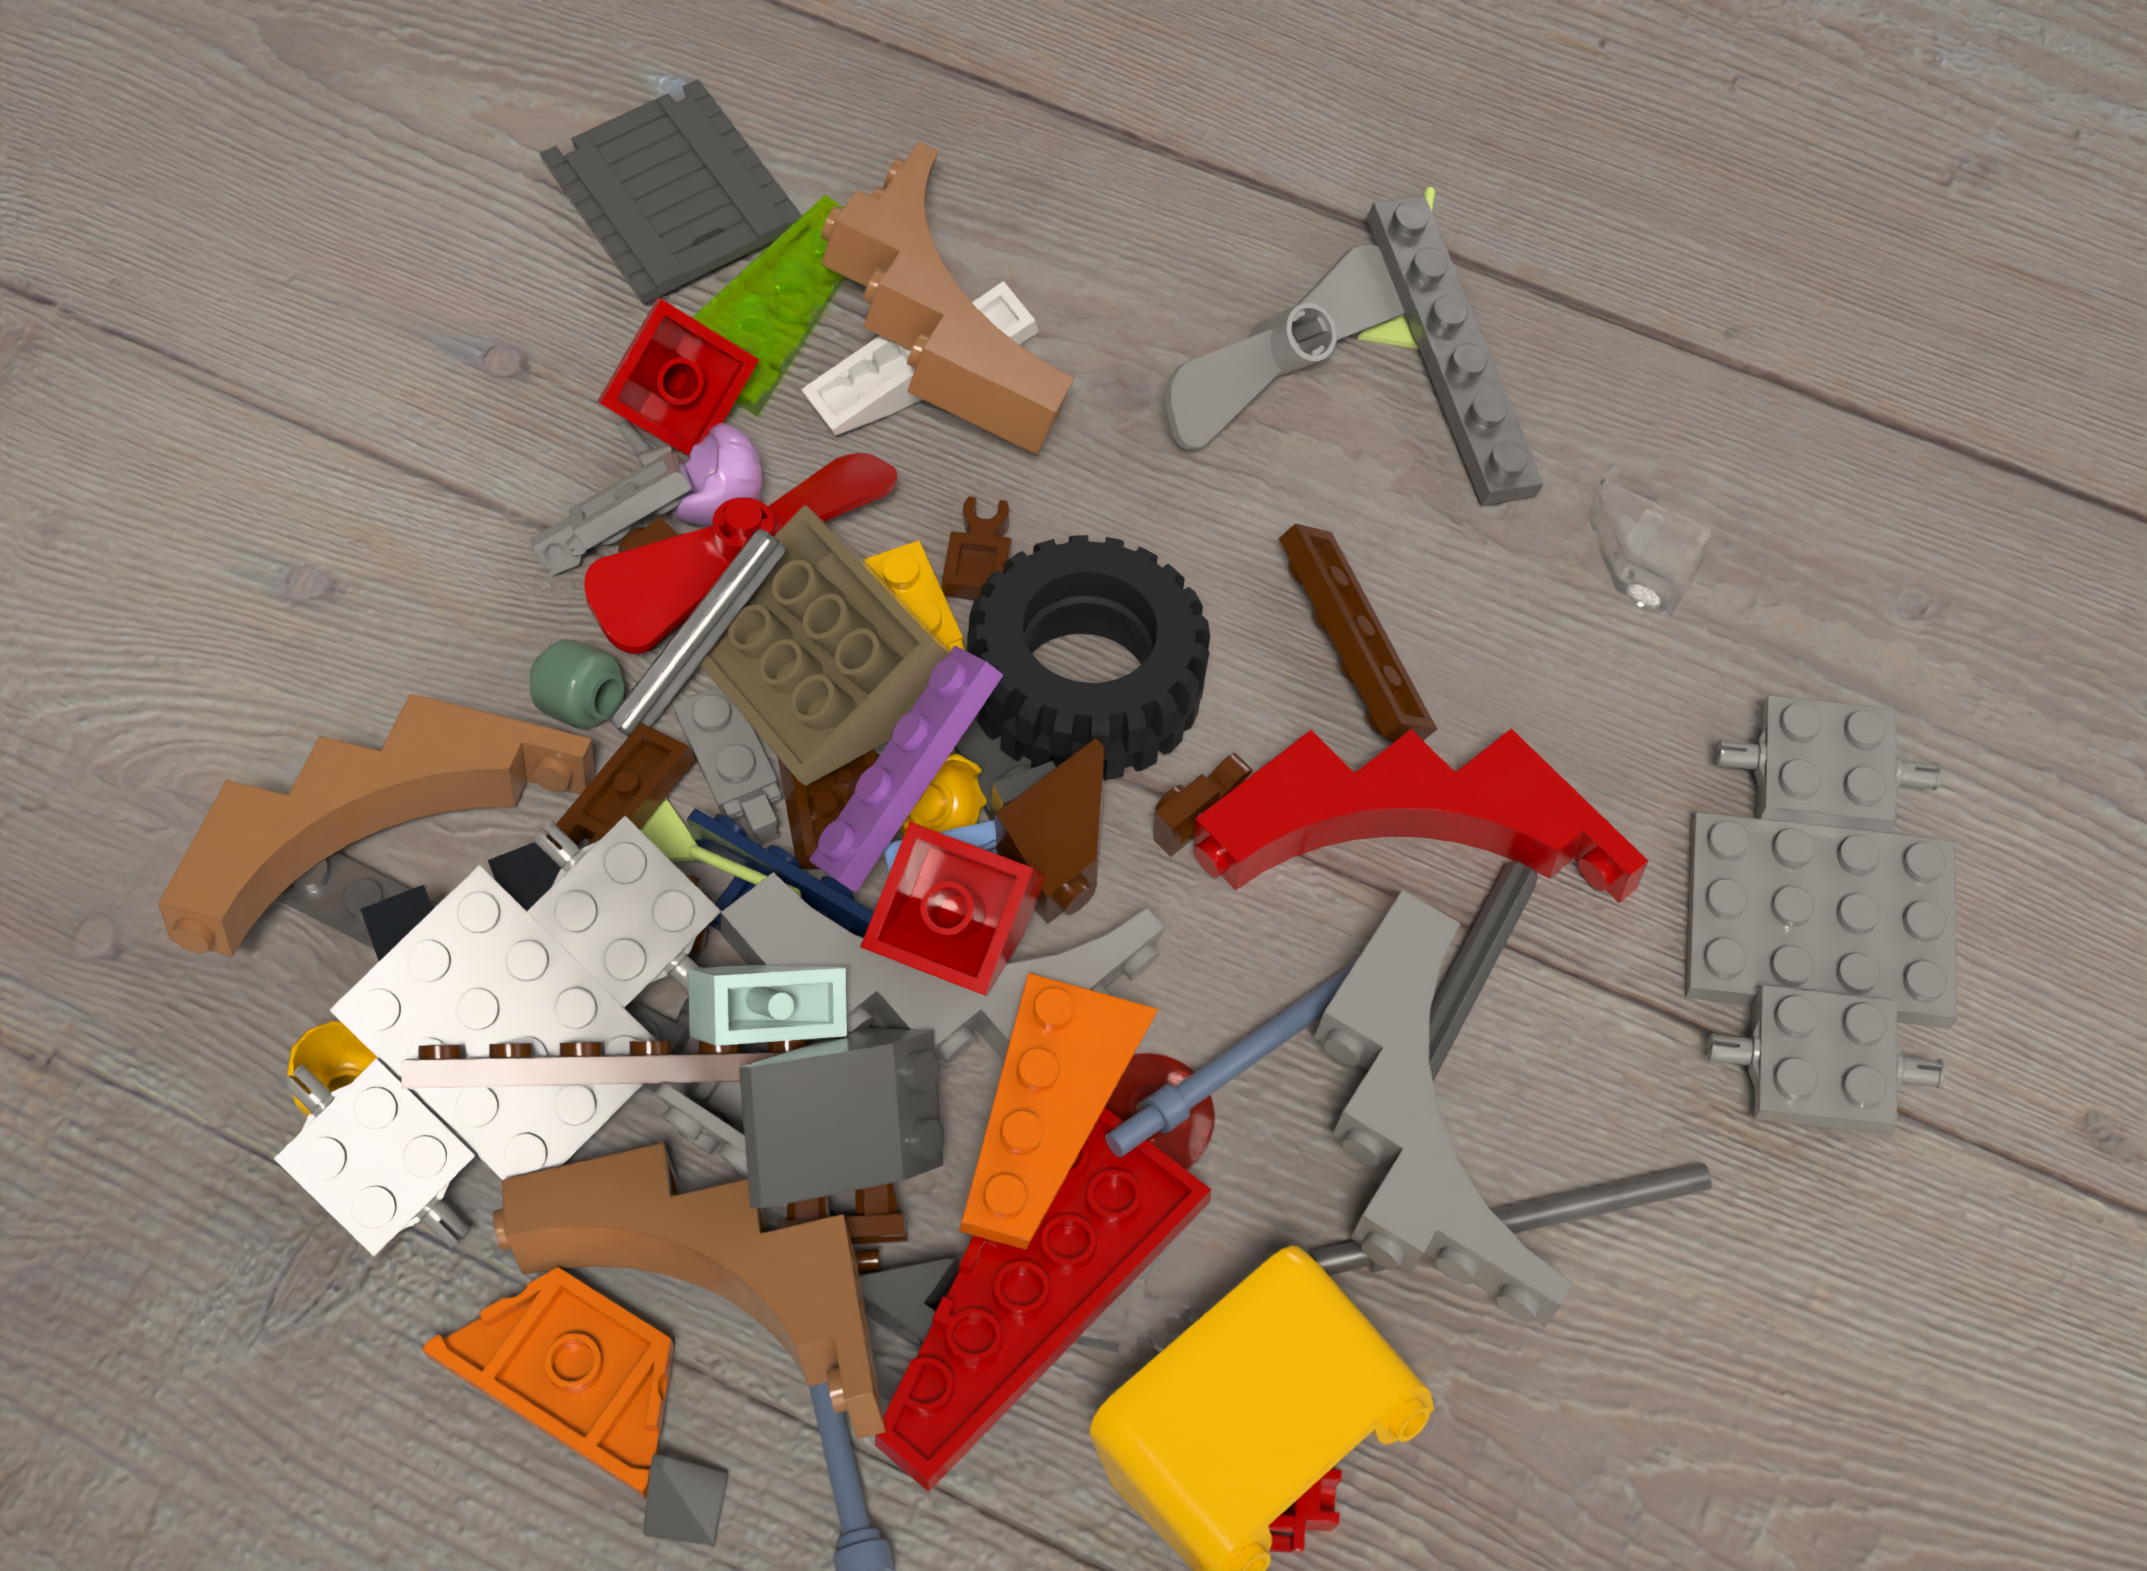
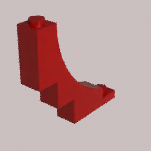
M1512 728L1456 772L1412 729L1355 773L1310 730L1195 819L1193 848L1196 859L1208 874L1214 878L1222 876L1235 890H1238L1261 873L1288 859L1321 847L1352 840L1381 837L1435 839L1475 847L1512 861H1518L1524 866L1533 868L1537 873L1548 879L1574 859L1578 863L1584 878L1594 888L1601 891L1606 890L1618 903L1638 888L1648 860Z

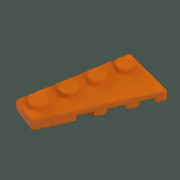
M1028 973L959 1227L960 1232L1025 1250L1028 1248L1072 1165L1094 1129L1103 1109L1150 1028L1158 1008Z

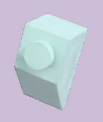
M742 965L688 969L689 1037L717 1046L847 1036L846 968Z

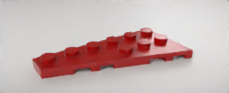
M1106 1107L1103 1109L1094 1129L1082 1147L1026 1250L973 1235L960 1261L959 1272L947 1296H943L932 1318V1326L916 1358L911 1360L883 1416L886 1432L875 1435V1446L928 1492L1210 1203L1212 1189L1150 1141H1144L1121 1158L1116 1156L1109 1148L1105 1135L1124 1121Z

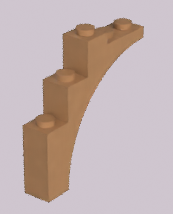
M918 141L906 160L899 157L895 159L887 174L883 188L877 186L871 196L856 190L843 209L837 206L832 208L820 235V238L828 241L821 265L867 287L863 300L870 303L871 306L863 326L864 328L911 350L907 365L915 368L907 390L908 393L1038 455L1059 416L1074 377L1044 362L998 329L975 307L946 269L933 243L925 209V191L939 151Z

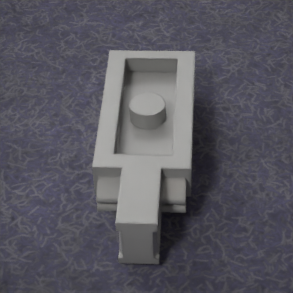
M667 452L569 509V517L531 538L534 551L552 576L578 566L582 554H585V551L598 543L602 545L612 544L623 538L631 530L632 524L652 512L655 515H659L675 508L684 499L685 493L692 489L685 466L676 452Z
M717 685L672 703L676 719L721 815H726L732 820L743 816L755 843L760 846L781 838L776 826L778 824L777 819L770 804L782 800L779 783L751 724Z

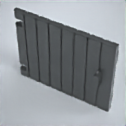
M699 79L683 86V91L687 97L685 99L675 102L671 95L667 93L571 138L576 150L564 156L557 146H553L540 153L545 166L554 176L559 186L643 304L805 226L802 214L793 202L789 200V197L764 164H762L751 147H749L739 131L736 130L726 114L723 113L713 97L710 96V93Z

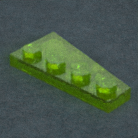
M824 195L692 317L760 359L736 399L738 404L756 417L760 414L845 276L821 265L828 241L820 238L825 221L834 206L844 208L827 195Z

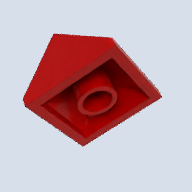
M657 297L597 402L690 456L693 445L702 442L704 437L709 434V429L724 422L760 359Z

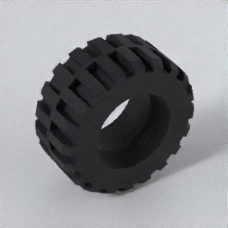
M1088 535L1070 536L1068 543L1056 545L1054 539L1038 543L1033 546V554L1028 556L1021 551L1003 562V573L997 570L987 578L981 586V596L974 600L969 615L967 652L986 661L1003 674V677L978 712V724L985 734L992 740L1001 736V751L1018 762L1023 756L1032 761L1031 766L1033 768L1051 761L1058 767L1096 738L1104 746V780L1123 777L1124 768L1133 766L1135 771L1138 772L1156 764L1158 750L1163 755L1169 754L1182 742L1184 731L1192 728L1198 715L1210 653L1208 651L1210 630L1208 620L1202 616L1203 605L1192 588L1183 589L1185 578L1173 566L1167 564L1162 568L1157 564V555L1140 546L1136 551L1124 548V541L1120 539L1106 537L1105 543L1088 541ZM1070 634H1093L1121 644L1138 659L1141 666L1119 679L1100 683H1086L1066 679L1051 672L1032 653L1044 643L1057 637Z

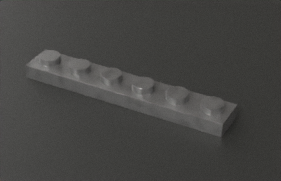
M1426 197L1373 202L1367 219L1481 504L1487 505L1535 498L1544 485Z

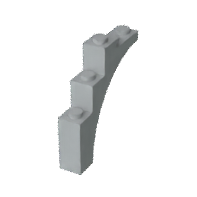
M774 872L721 912V935L747 965L846 968L847 1034L867 1028L874 1019L870 1014L874 1010L889 1029L933 1031L935 1056L937 1059L942 1057L946 1063L960 1056L976 1040L977 1036L973 1032L974 1029L980 1033L1004 1061L1028 973L1111 995L1106 988L1119 977L1125 974L1130 980H1133L1150 967L1159 957L1160 953L1155 948L1165 928L1147 907L1107 935L1063 953L1006 964L989 994L984 996L860 948L864 938L852 934L811 908ZM836 1037L817 1038L812 1040L815 1043H819Z
M1402 890L1327 1006L1313 1037L1321 1042L1329 1055L1337 1061L1349 1066L1359 1065L1368 1071L1344 1109L1332 1137L1342 1142L1344 1150L1355 1160L1369 1166L1379 1165L1389 1171L1350 1238L1361 1244L1362 1251L1373 1262L1387 1269L1395 1270L1400 1268L1410 1275L1423 1253L1436 1260V1266L1447 1277L1462 1284L1469 1285L1474 1283L1495 1296L1498 1305L1512 1317L1524 1322L1535 1321L1545 1327L1562 1306L1574 1283L1528 1250L1490 1210L1460 1164L1438 1110L1429 1064L1430 1009L1440 966L1461 923L1407 891Z

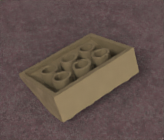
M805 504L774 536L786 548L785 555L706 655L700 666L797 780L806 786L890 741L897 722L902 716L910 712L929 684V677L935 666L947 658L951 651L853 547Z

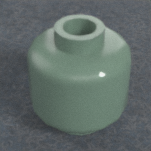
M562 639L552 643L536 658L531 667L530 695L534 706L544 715L572 727L590 729L601 724L603 721L611 718L623 701L625 685L618 662L609 653L580 641Z

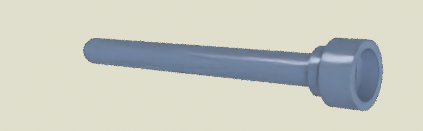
M828 1382L810 1386V1395L843 1534L837 1540L839 1551L833 1555L836 1571H896L889 1542L881 1540L879 1530L870 1527L844 1412L835 1414Z

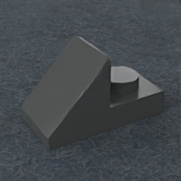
M947 1258L861 1275L860 1281L866 1315L920 1350L932 1326V1318L943 1296H947L958 1274L957 1260Z

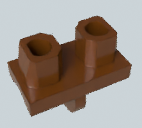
M893 1183L855 1190L856 1216L844 1217L853 1245L908 1242L907 1220L904 1214H899V1206ZM830 1195L788 1203L787 1220L778 1221V1229L829 1218ZM879 1250L855 1252L859 1272L880 1271Z

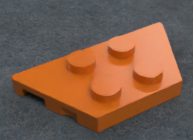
M556 1267L528 1283L526 1289L519 1295L512 1298H502L479 1311L481 1318L444 1339L439 1334L428 1340L424 1345L422 1351L429 1359L646 1499L653 1454H658L673 1359L674 1344L670 1337L564 1270Z

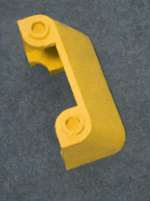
M1289 1246L1272 1255L1115 1391L1100 1406L1092 1419L1089 1430L1090 1438L1112 1488L1193 1571H1266L1271 1561L1269 1550L1272 1545V1536L1268 1526L1370 1433L1381 1444H1391L1396 1441L1407 1442L1413 1439L1425 1427L1430 1413L1434 1410V1405L1428 1388L1325 1270L1299 1246Z

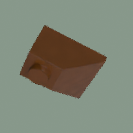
M1096 738L994 814L997 855L1032 867L1046 876L1034 910L1047 924L1063 912L1066 915H1071L1079 911L1089 902L1097 887L1104 811V746Z

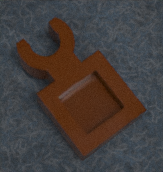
M969 496L963 505L964 528L967 533L951 531L941 584L944 596L977 599L981 596V586L987 578L997 570L1003 573V562L1011 558L1012 538L1002 537L1007 532L1010 522L1007 501H999L998 512L994 517L982 519L977 516L976 497Z
M1233 753L1226 757L1209 777L1206 778L1201 774L1186 787L1180 784L1170 789L1160 799L1155 808L1153 841L1170 857L1175 855L1194 839L1195 819L1245 781V778L1252 773V768L1236 753Z

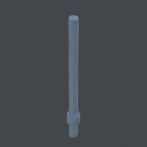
M1356 961L1175 1087L1166 1084L1144 1099L1142 1110L1105 1135V1140L1111 1151L1121 1158L1158 1131L1164 1134L1169 1133L1189 1119V1110L1321 1018Z

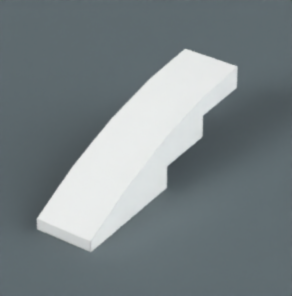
M1004 281L972 302L998 329L1019 345L1039 332L1036 320ZM880 335L801 389L806 399L835 436L887 417L923 400L907 392L915 368L907 365L911 350Z

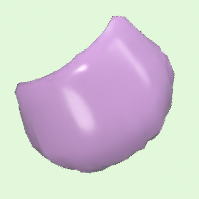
M719 423L709 429V434L704 437L702 442L693 445L689 460L683 463L692 489L685 493L684 499L675 508L671 509V512L678 520L709 527L712 526V519L716 509L725 501L737 497L760 499V490L763 482L759 453L745 433L733 426Z

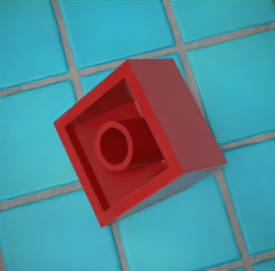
M909 821L860 948L987 996L1023 938L1046 876L1032 867Z

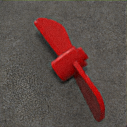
M866 453L848 454L834 459L769 506L749 497H737L727 500L716 509L712 519V526L594 561L588 568L584 579L587 605L602 632L613 646L630 654L645 653L690 616L756 530L762 529L775 536L805 504L821 519L827 521L876 501L894 490L897 483V471L893 466L874 455Z

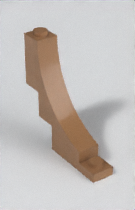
M410 693L381 751L319 736L288 795L226 779L158 902L169 939L180 947L194 953L211 951L233 957L250 928L283 891L316 864L351 843L400 823L443 812L474 808L515 807L527 781L537 783L551 791H568L581 794L595 778L592 738Z
M664 1143L501 1180L503 1208L493 1212L495 1234L502 1251L512 1250L523 1275L553 1270L556 1267L561 1269L598 1266L632 1268L661 1273L694 1283L724 1297L750 1314L766 1328L792 1357L809 1387L828 1382L835 1414L848 1411L857 1439L886 1432L857 1258L844 1214L768 1232L763 1208H750L748 1179L680 1194L679 1182Z

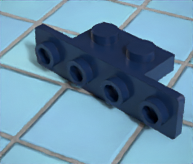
M694 809L687 818L692 838L699 847L767 876L774 872L784 883L799 889L801 892L800 898L811 908L852 934L864 938L874 912L854 901L853 894L843 884L828 876H823L821 880L811 876L800 869L801 866L798 861L788 852L775 845H769L765 849L747 838V834L742 827L724 815L716 814L712 818L698 809ZM735 876L715 902V905L722 912L756 885ZM721 912L709 923L711 927L720 932Z

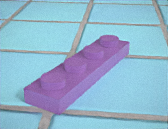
M954 646L947 658L940 661L933 669L929 677V684L913 708L897 722L893 729L891 740L874 765L860 776L855 787V793L838 818L824 829L819 838L818 847L809 861L856 893L997 686L1003 674L986 661Z

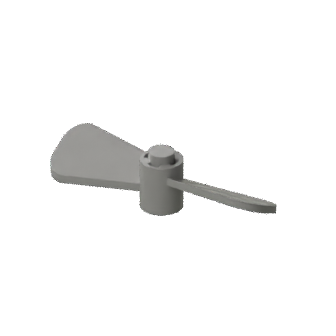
M1362 244L1347 250L1294 307L1258 322L1253 327L1248 339L1179 365L1172 372L1165 390L1166 411L1171 431L1177 444L1186 450H1194L1205 446L1276 376L1288 374L1327 358L1334 350L1336 341L1405 314L1379 246Z

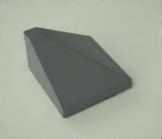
M653 1454L649 1473L643 1535L715 1546L728 1473L675 1458Z

